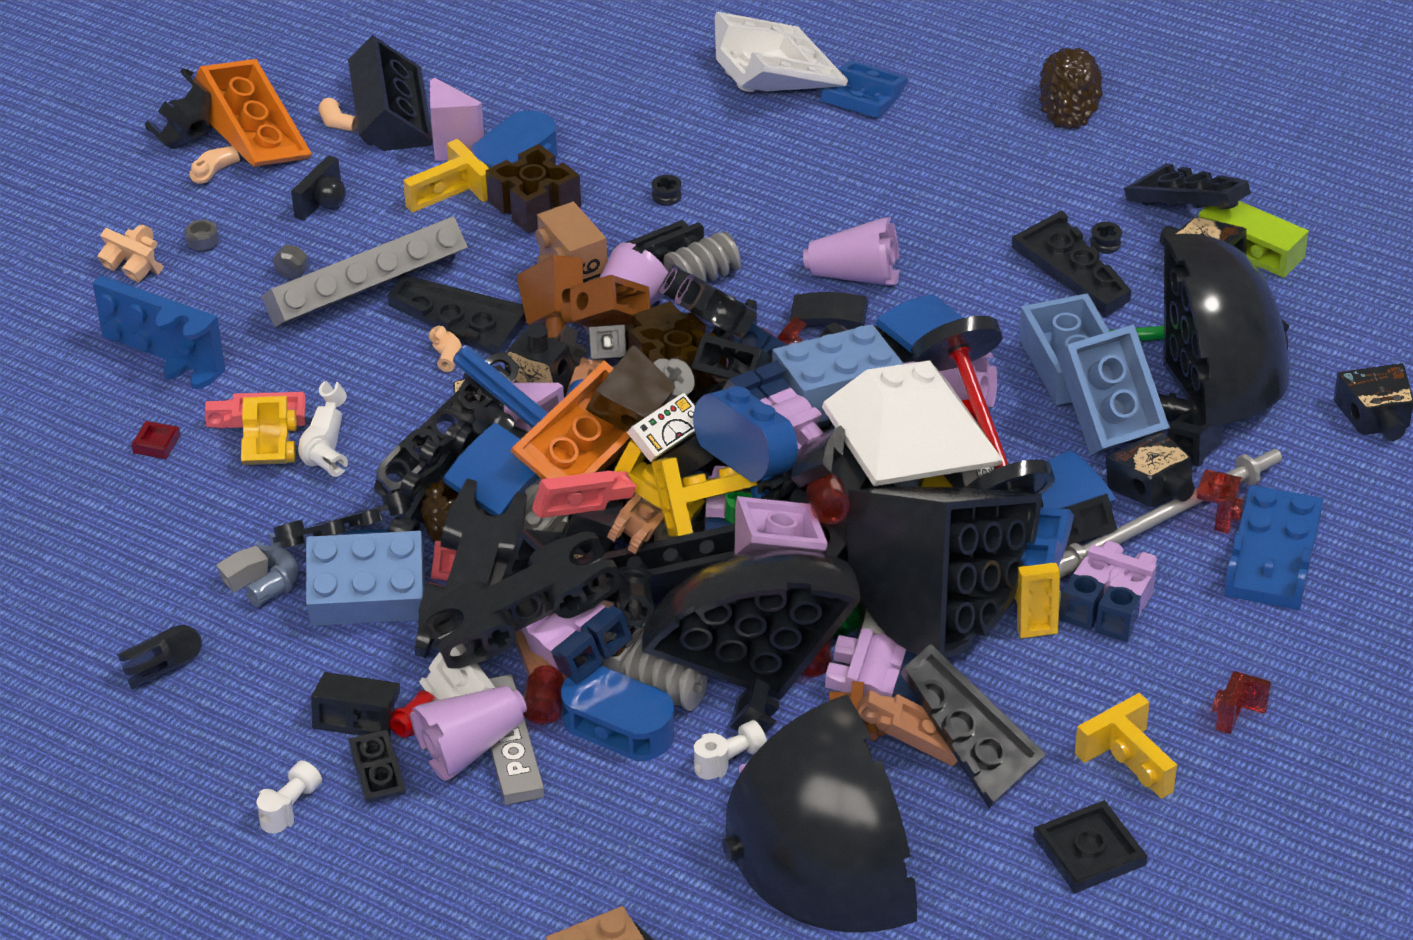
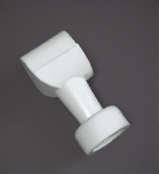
M751 720L739 727L737 736L728 739L715 733L702 735V738L694 744V771L696 775L706 780L717 777L721 779L727 772L729 759L745 750L750 754H755L767 741L761 726L755 720Z
M298 761L288 772L289 782L278 792L272 789L259 791L257 809L260 826L265 832L278 833L287 826H292L294 823L293 804L302 793L311 794L322 783V777L313 765L306 761Z

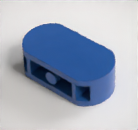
M526 110L514 112L474 143L472 153L488 168L505 160L514 163L518 161L519 153L537 144L543 146L555 155L556 158L558 152L555 121L549 115L539 111Z
M732 386L728 389L706 394L696 403L693 425L700 446L750 482L786 473L793 467L797 458L798 443L790 420L776 412L775 408L771 405L763 403L750 394L748 389Z
M601 665L578 684L568 677L565 679L561 689L563 723L569 733L634 761L655 759L671 747L675 736L674 704L668 693Z

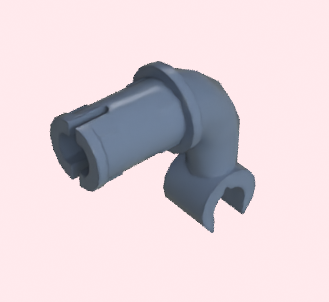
M269 534L271 546H264L257 541L258 548L268 558V566L273 567L267 575L245 587L246 595L255 607L262 606V604L282 592L289 593L295 584L299 572V565L294 555L285 548H282L281 542L273 543L272 538L275 537V534Z

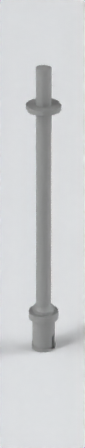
M1272 449L1254 459L1247 454H1242L1236 459L1235 469L1195 488L1189 500L1181 502L1178 499H1174L1083 546L1077 543L1068 545L1058 567L1060 578L1076 571L1082 560L1088 556V550L1092 544L1101 547L1107 540L1121 544L1242 481L1249 486L1258 484L1261 471L1282 461L1280 451Z

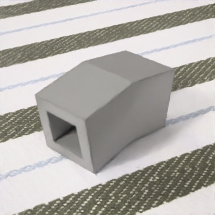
M253 546L232 554L218 563L216 567L222 581L235 593L249 583L257 581L268 574V558L257 546Z

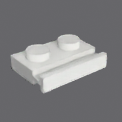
M459 644L451 650L450 655H462L467 649L463 644ZM440 652L428 668L431 671L428 677L421 678L419 681L425 691L435 697L433 701L495 688L477 663L459 669L447 668Z

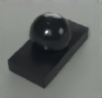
M328 155L291 190L295 218L305 221L319 206L333 209L343 203L346 197V188L341 181L338 158Z

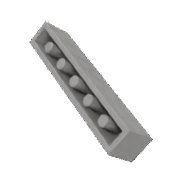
M453 216L274 287L264 293L261 298L274 328L400 278L403 274L407 275L452 257L468 247Z

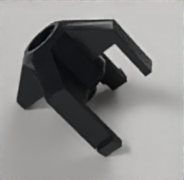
M184 68L181 69L180 73L193 86L185 98L174 99L169 103L164 101L158 110L168 121L164 129L161 131L155 123L148 120L144 124L146 130L153 132L165 146L172 149L208 135L213 128L208 118L211 93L193 76L194 72Z

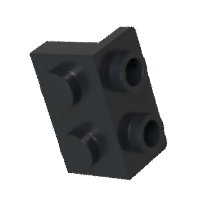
M680 220L625 243L635 244L633 250L641 254L644 250H647L664 266V256L667 253L676 252L681 247H688L693 242L699 243L704 238V226L699 222L688 226L683 220Z

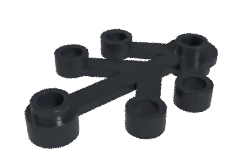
M460 420L457 424H451L446 431L444 440L437 444L428 440L423 445L419 454V460L431 465V467L420 475L409 471L403 478L400 491L411 497L416 495L417 497L405 517L400 518L397 516L393 519L388 532L420 531L419 522L424 524L421 511L423 507L422 501L426 497L424 490L430 487L432 483L444 480V476L458 459V455H461L475 440L476 435L473 433L468 421Z
M400 490L381 496L382 506L357 511L305 528L302 519L273 527L275 537L272 538L273 543L281 542L282 548H287L304 543L303 535L313 533V536L336 535L346 531L344 523L347 522L349 527L358 525L362 527L382 521L380 512L389 510L391 517L406 513L411 507L410 503H413L414 500L413 497Z

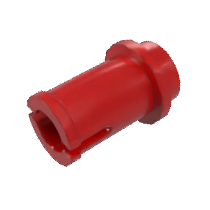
M421 690L403 708L395 709L390 719V727L393 732L403 738L415 735L410 718V713L413 712L412 708L419 704L431 702L435 697L431 693Z

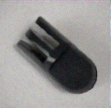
M178 625L118 653L117 657L119 661L129 660L122 666L125 675L137 674L128 680L131 689H134L192 661L200 653L202 640L200 634L193 627Z

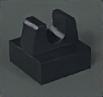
M756 678L736 700L730 724L731 728L738 731L741 725L755 720L761 726L763 732L766 733L776 723V720L771 716L779 709V703L768 695L769 684Z

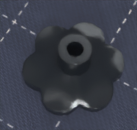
M492 403L487 408L479 406L474 410V422L471 425V429L476 436H480L494 423H497L513 434L511 429L515 424L514 419L510 414L504 413L500 405Z

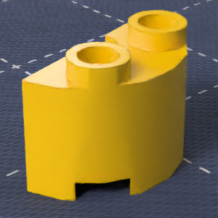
M287 396L243 397L242 464L260 465L296 462L295 441H290V431H296L297 429L296 410H288Z

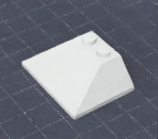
M716 12V60L725 69V73L735 80L737 87L747 92H754L755 89L781 91L847 85V78L799 27Z
M931 361L867 369L825 400L822 405L823 410L835 428L841 425L845 429L844 442L873 486L999 466L1003 461L950 383Z

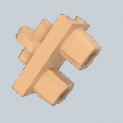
M139 225L134 230L128 229L125 236L108 228H105L100 236L105 245L97 258L105 268L114 271L123 260H126L127 262L121 269L127 277L138 283L149 271L159 275L164 268L161 263L155 261L154 249L157 246V241L153 240V231L150 227Z

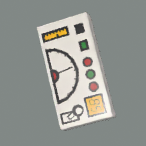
M682 393L632 426L627 433L651 462L695 433L693 425L695 406L686 394Z

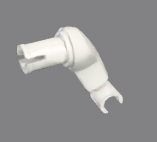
M324 381L319 387V393L326 401V405L317 407L310 426L300 438L298 452L301 460L310 467L318 465L331 476L337 477L344 473L345 470L339 467L336 462L346 467L348 465L347 458L334 450L337 445L342 413L336 407L341 406L345 402L347 395L338 382H336L333 389L327 381Z

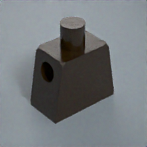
M633 345L595 390L586 410L628 432L632 426L666 405L676 387L656 365Z

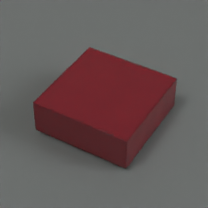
M145 421L132 442L133 453L167 459L180 438L179 427Z

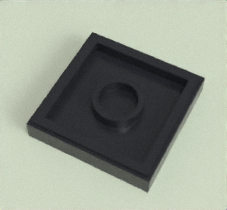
M1105 800L1034 827V839L1074 893L1106 882L1147 864L1146 853Z

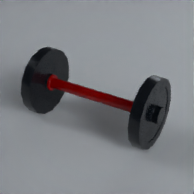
M990 316L966 317L943 324L927 332L911 348L915 363L931 361L938 371L958 367L977 423L1003 459L1001 465L993 466L994 470L976 478L966 488L1042 494L1050 489L1055 482L1050 462L1035 459L1008 464L971 363L990 353L1002 341L1003 336L997 319Z

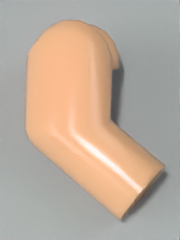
M325 98L320 102L318 112L327 127L351 132L356 131L358 126L356 116L341 113L339 103L332 98Z
M436 326L429 332V339L433 342L432 346L441 354L437 366L444 372H451L456 365L453 362V358L462 347V344L454 334L446 331L443 326Z

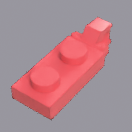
M303 392L233 394V399L225 401H206V426L214 428H243V397L287 396L288 410H296L297 426H305L306 396Z
M603 471L541 479L532 509L536 516L540 518L605 510L607 503L612 500L632 498L636 484L632 482L626 471Z

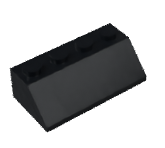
M372 35L348 59L359 136L367 144H374L383 151L430 146L433 143V134L421 67Z

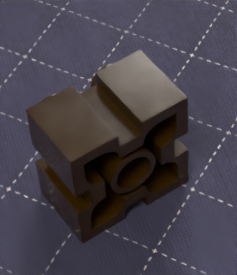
M540 144L519 153L518 161L514 163L505 160L486 170L488 202L501 213L511 214L512 221L527 233L538 229L537 214L573 201L578 207H581L580 175L564 162L556 165L555 155Z
M690 312L667 319V325L660 327L655 323L629 329V349L634 345L652 363L658 359H679L684 361L694 376L695 385L693 389L700 390L718 383L691 368L702 336L706 334V325L694 313ZM714 333L707 334L710 336L717 337ZM723 356L720 359L719 364L726 368L727 357Z

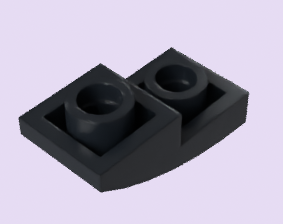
M839 292L794 295L789 321L794 329L823 324L829 325L834 322L839 326L842 325L847 330L855 329L865 324L868 300L865 296Z
M840 425L810 439L800 448L791 474V479L799 487L813 481H819L831 473L832 463L843 456L845 429Z
M388 730L348 738L352 760L366 803L406 794L398 760L394 756Z

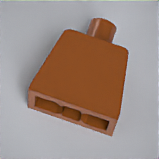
M552 255L517 274V282L526 321L529 325L542 324L546 326L549 338L555 339L564 326L567 325L562 317L561 307L563 303L570 302V289L583 283V261L580 257Z
M615 275L604 276L573 286L570 289V302L562 304L561 314L566 323H577L587 327L632 325L633 314L650 309L649 287Z

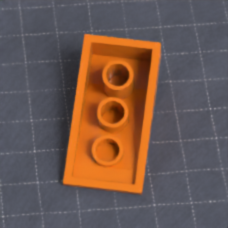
M257 59L199 67L195 78L211 93L208 115L210 124L253 167L311 158V151Z
M603 361L511 448L510 452L541 479L604 471L619 458V455L632 440L626 431L586 410L595 390L614 368L606 361Z

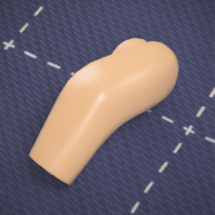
M233 146L204 152L191 165L189 174L191 180L197 184L207 183L219 170L240 162L238 151Z

